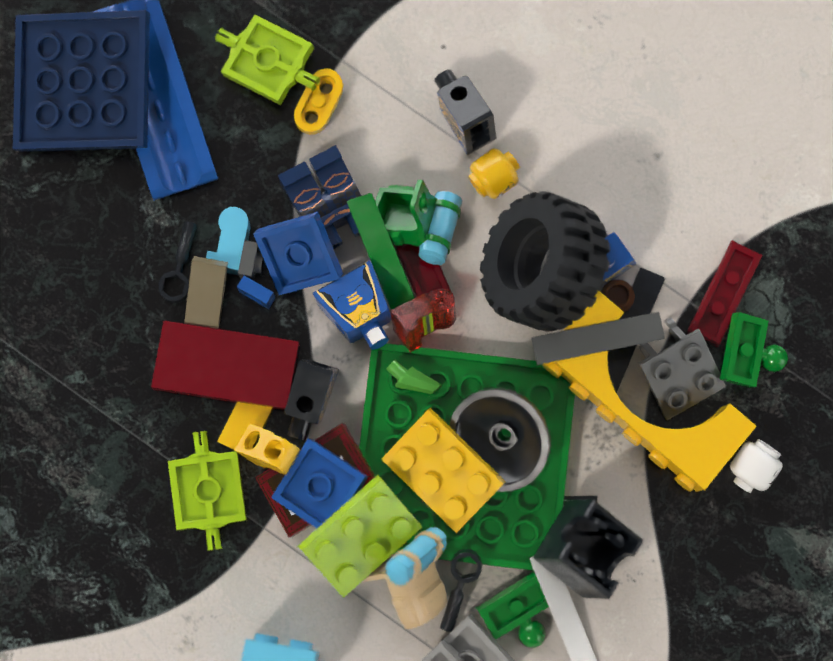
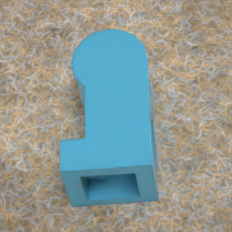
M229 207L219 216L221 235L217 252L207 251L206 258L228 262L227 273L238 275L244 241L249 239L250 222L247 214L241 208Z

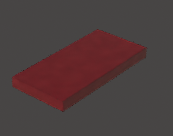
M163 321L151 388L165 392L285 410L294 380L300 343L299 341Z

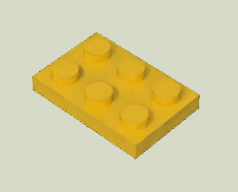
M431 408L417 420L382 458L455 533L506 482Z

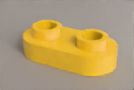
M321 69L316 71L313 75L320 78L319 84L316 85L317 88L313 91L306 87L294 111L295 123L298 129L305 134L315 135L326 128L342 96L343 82L340 75L334 70ZM330 84L333 89L330 93H323L320 91L321 86ZM313 113L318 116V119L315 123H308L305 120L306 116Z

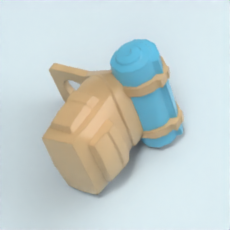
M430 527L417 534L414 541L403 550L392 555L390 560L383 562L363 580V582L379 579L387 580L388 588L393 598V606L405 629H413L426 624L435 618L448 602L444 584L439 577L435 561L440 558L446 548V535L435 527Z

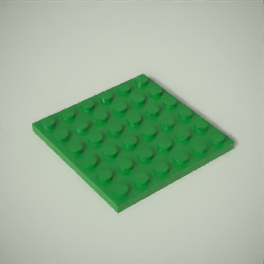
M387 343L376 350H371L359 449L375 477L378 475L423 527L396 552L403 550L414 541L417 534L430 527H435L445 533L447 542L446 548L438 560L451 561L454 554L459 550L471 549L481 557L482 565L534 571L530 558L534 557L563 508L575 394L569 389L571 384L562 376L556 378L542 364L537 365V362L533 360ZM396 359L407 370L413 366L419 372L442 384V386L433 394L397 388L395 385L398 380L386 369ZM487 388H503L517 392L530 400L538 408L546 421L550 434V453L547 463L542 472L523 488L507 492L497 491L455 533L382 458L430 408L449 425L458 405L477 391ZM503 428V435L506 438H511L510 431ZM471 557L459 558L457 562L477 564Z

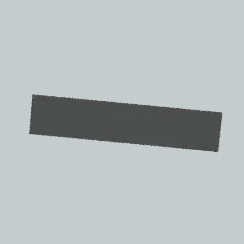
M655 312L531 337L536 362L539 365L665 339L660 313Z

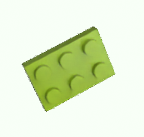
M377 475L301 542L298 547L344 598L423 527Z

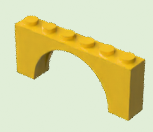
M598 290L595 296L597 300L592 307H587L584 310L586 314L577 321L572 320V325L561 329V331L619 320L624 312ZM608 351L542 364L556 378L562 376L571 384L569 389L578 398L584 401L588 398L597 406L595 411L601 418L608 423L614 421L623 428L622 435L635 446L641 444L650 452L648 457L662 469L668 467L677 475L675 477L676 482L690 492L693 489L696 492L705 490L756 428L754 423L731 404L720 407L709 419L691 428L668 429L645 422L634 415L615 392L608 370Z

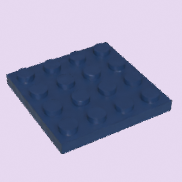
M148 11L16 15L13 116L14 150L49 151L148 148L150 13Z

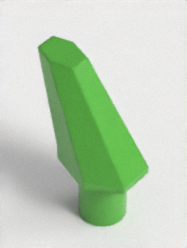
M396 359L386 369L398 380L395 385L397 388L433 394L442 386V384L419 372L413 366L407 370Z

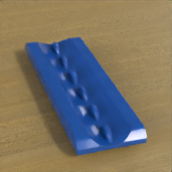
M128 0L93 12L146 10L150 13L148 148H136L152 198L157 200L217 180L218 176L159 0Z

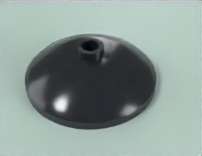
M503 388L483 389L463 400L451 417L449 426L506 481L498 492L514 491L523 488L531 483L544 469L550 453L548 426L538 408L521 394ZM503 428L510 431L511 438H506L503 435Z

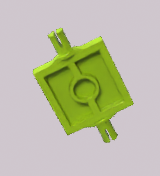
M257 15L253 16L248 27L238 36L223 28L218 30L220 34H216L215 41L231 48L230 56L221 70L223 76L279 105L282 104L290 88L296 82L313 91L317 88L316 85L319 84L320 78L304 71L305 63L314 50L312 43Z
M200 431L202 445L199 433H192L195 454L184 459L168 461L176 529L178 531L194 528L205 530L207 551L214 550L213 536L215 549H222L219 528L229 523L247 521L238 453L236 451L226 453L209 451L207 431Z

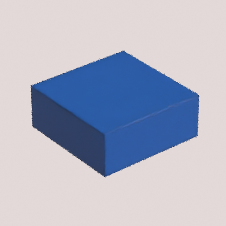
M245 275L237 285L239 293L267 309L271 307L276 298L274 292Z

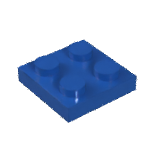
M318 212L262 227L253 233L279 295L338 280L344 274Z
M308 438L271 498L315 528H318L361 490L369 476L313 439Z

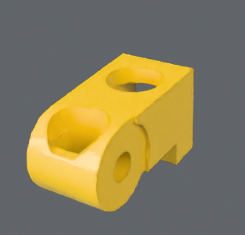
M249 423L234 451L257 466L267 467L286 475L300 449L273 432ZM259 435L260 438L257 445L249 450L248 447L251 439Z

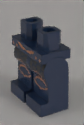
M334 145L309 159L311 169L324 193H321L305 161L279 174L278 178L300 217L315 212L319 213L332 247L336 249L343 244L336 229L348 224L354 236H360L347 201L359 197L361 194L337 146Z

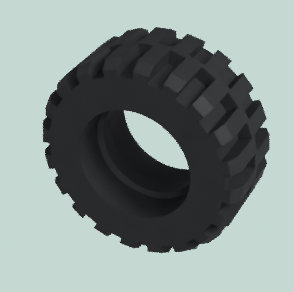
M546 191L524 195L523 199L519 198L512 202L509 210H503L498 216V223L492 225L488 233L490 238L488 243H484L482 250L484 260L480 261V271L483 274V278L480 279L483 291L486 292L484 295L489 305L499 316L537 330L553 332L572 325V320L577 321L586 314L584 310L587 307H592L597 300L595 296L598 290H602L605 280H603L604 273L609 269L610 262L607 259V253H610V244L605 239L608 235L599 216L588 207ZM547 252H548V256H547L545 265H544L542 271L540 272L541 266H542V262H543V260H544L545 255H546Z

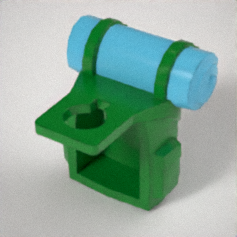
M417 180L415 189L412 186L390 185L388 188L380 187L375 202L393 245L410 244L420 247L419 257L422 260L434 265L444 264L451 250V241L457 220L461 215L462 198L448 191H438L433 196L430 194L424 180Z

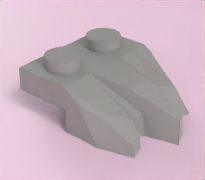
M471 614L422 659V661H514Z

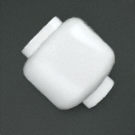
M759 439L755 443H744L730 464L731 471L736 475L733 482L749 493L754 488L759 491L767 490L782 470V463L779 460L781 454Z

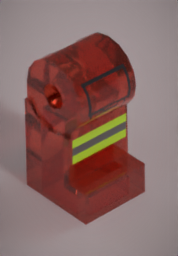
M446 289L432 290L390 310L393 331L410 352L422 346V337L437 329L450 328L454 325L457 317L455 297L452 292Z

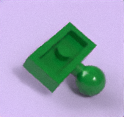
M740 312L732 313L720 380L754 388L757 387L761 364L766 370L771 372L780 371L787 365L788 354L783 347L769 345L764 348L769 320Z
M535 571L476 607L495 640L517 626H520L518 631L519 640L526 647L536 648L546 638V630L543 624L531 619L549 607Z

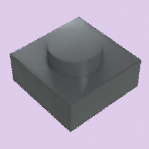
M245 240L238 275L240 279L245 275L254 281L255 274L262 273L264 259L257 242Z

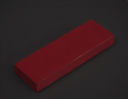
M731 240L686 333L689 334L699 329L707 343L715 347L720 345L731 322L732 313L736 312L760 262L761 254Z

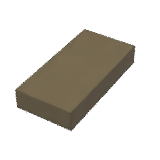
M197 256L193 257L184 324L219 328L228 262Z

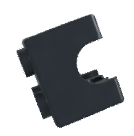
M594 499L567 500L533 559L581 597L610 599L619 584V581L611 580L615 567L624 558L635 556L644 540Z

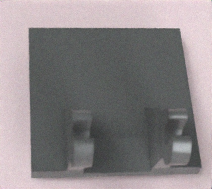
M671 317L664 320V323L670 328L668 331L677 343L658 354L648 342L639 344V349L646 359L638 362L666 420L671 419L726 387L724 381L720 380L721 374L702 332L696 329L685 335Z

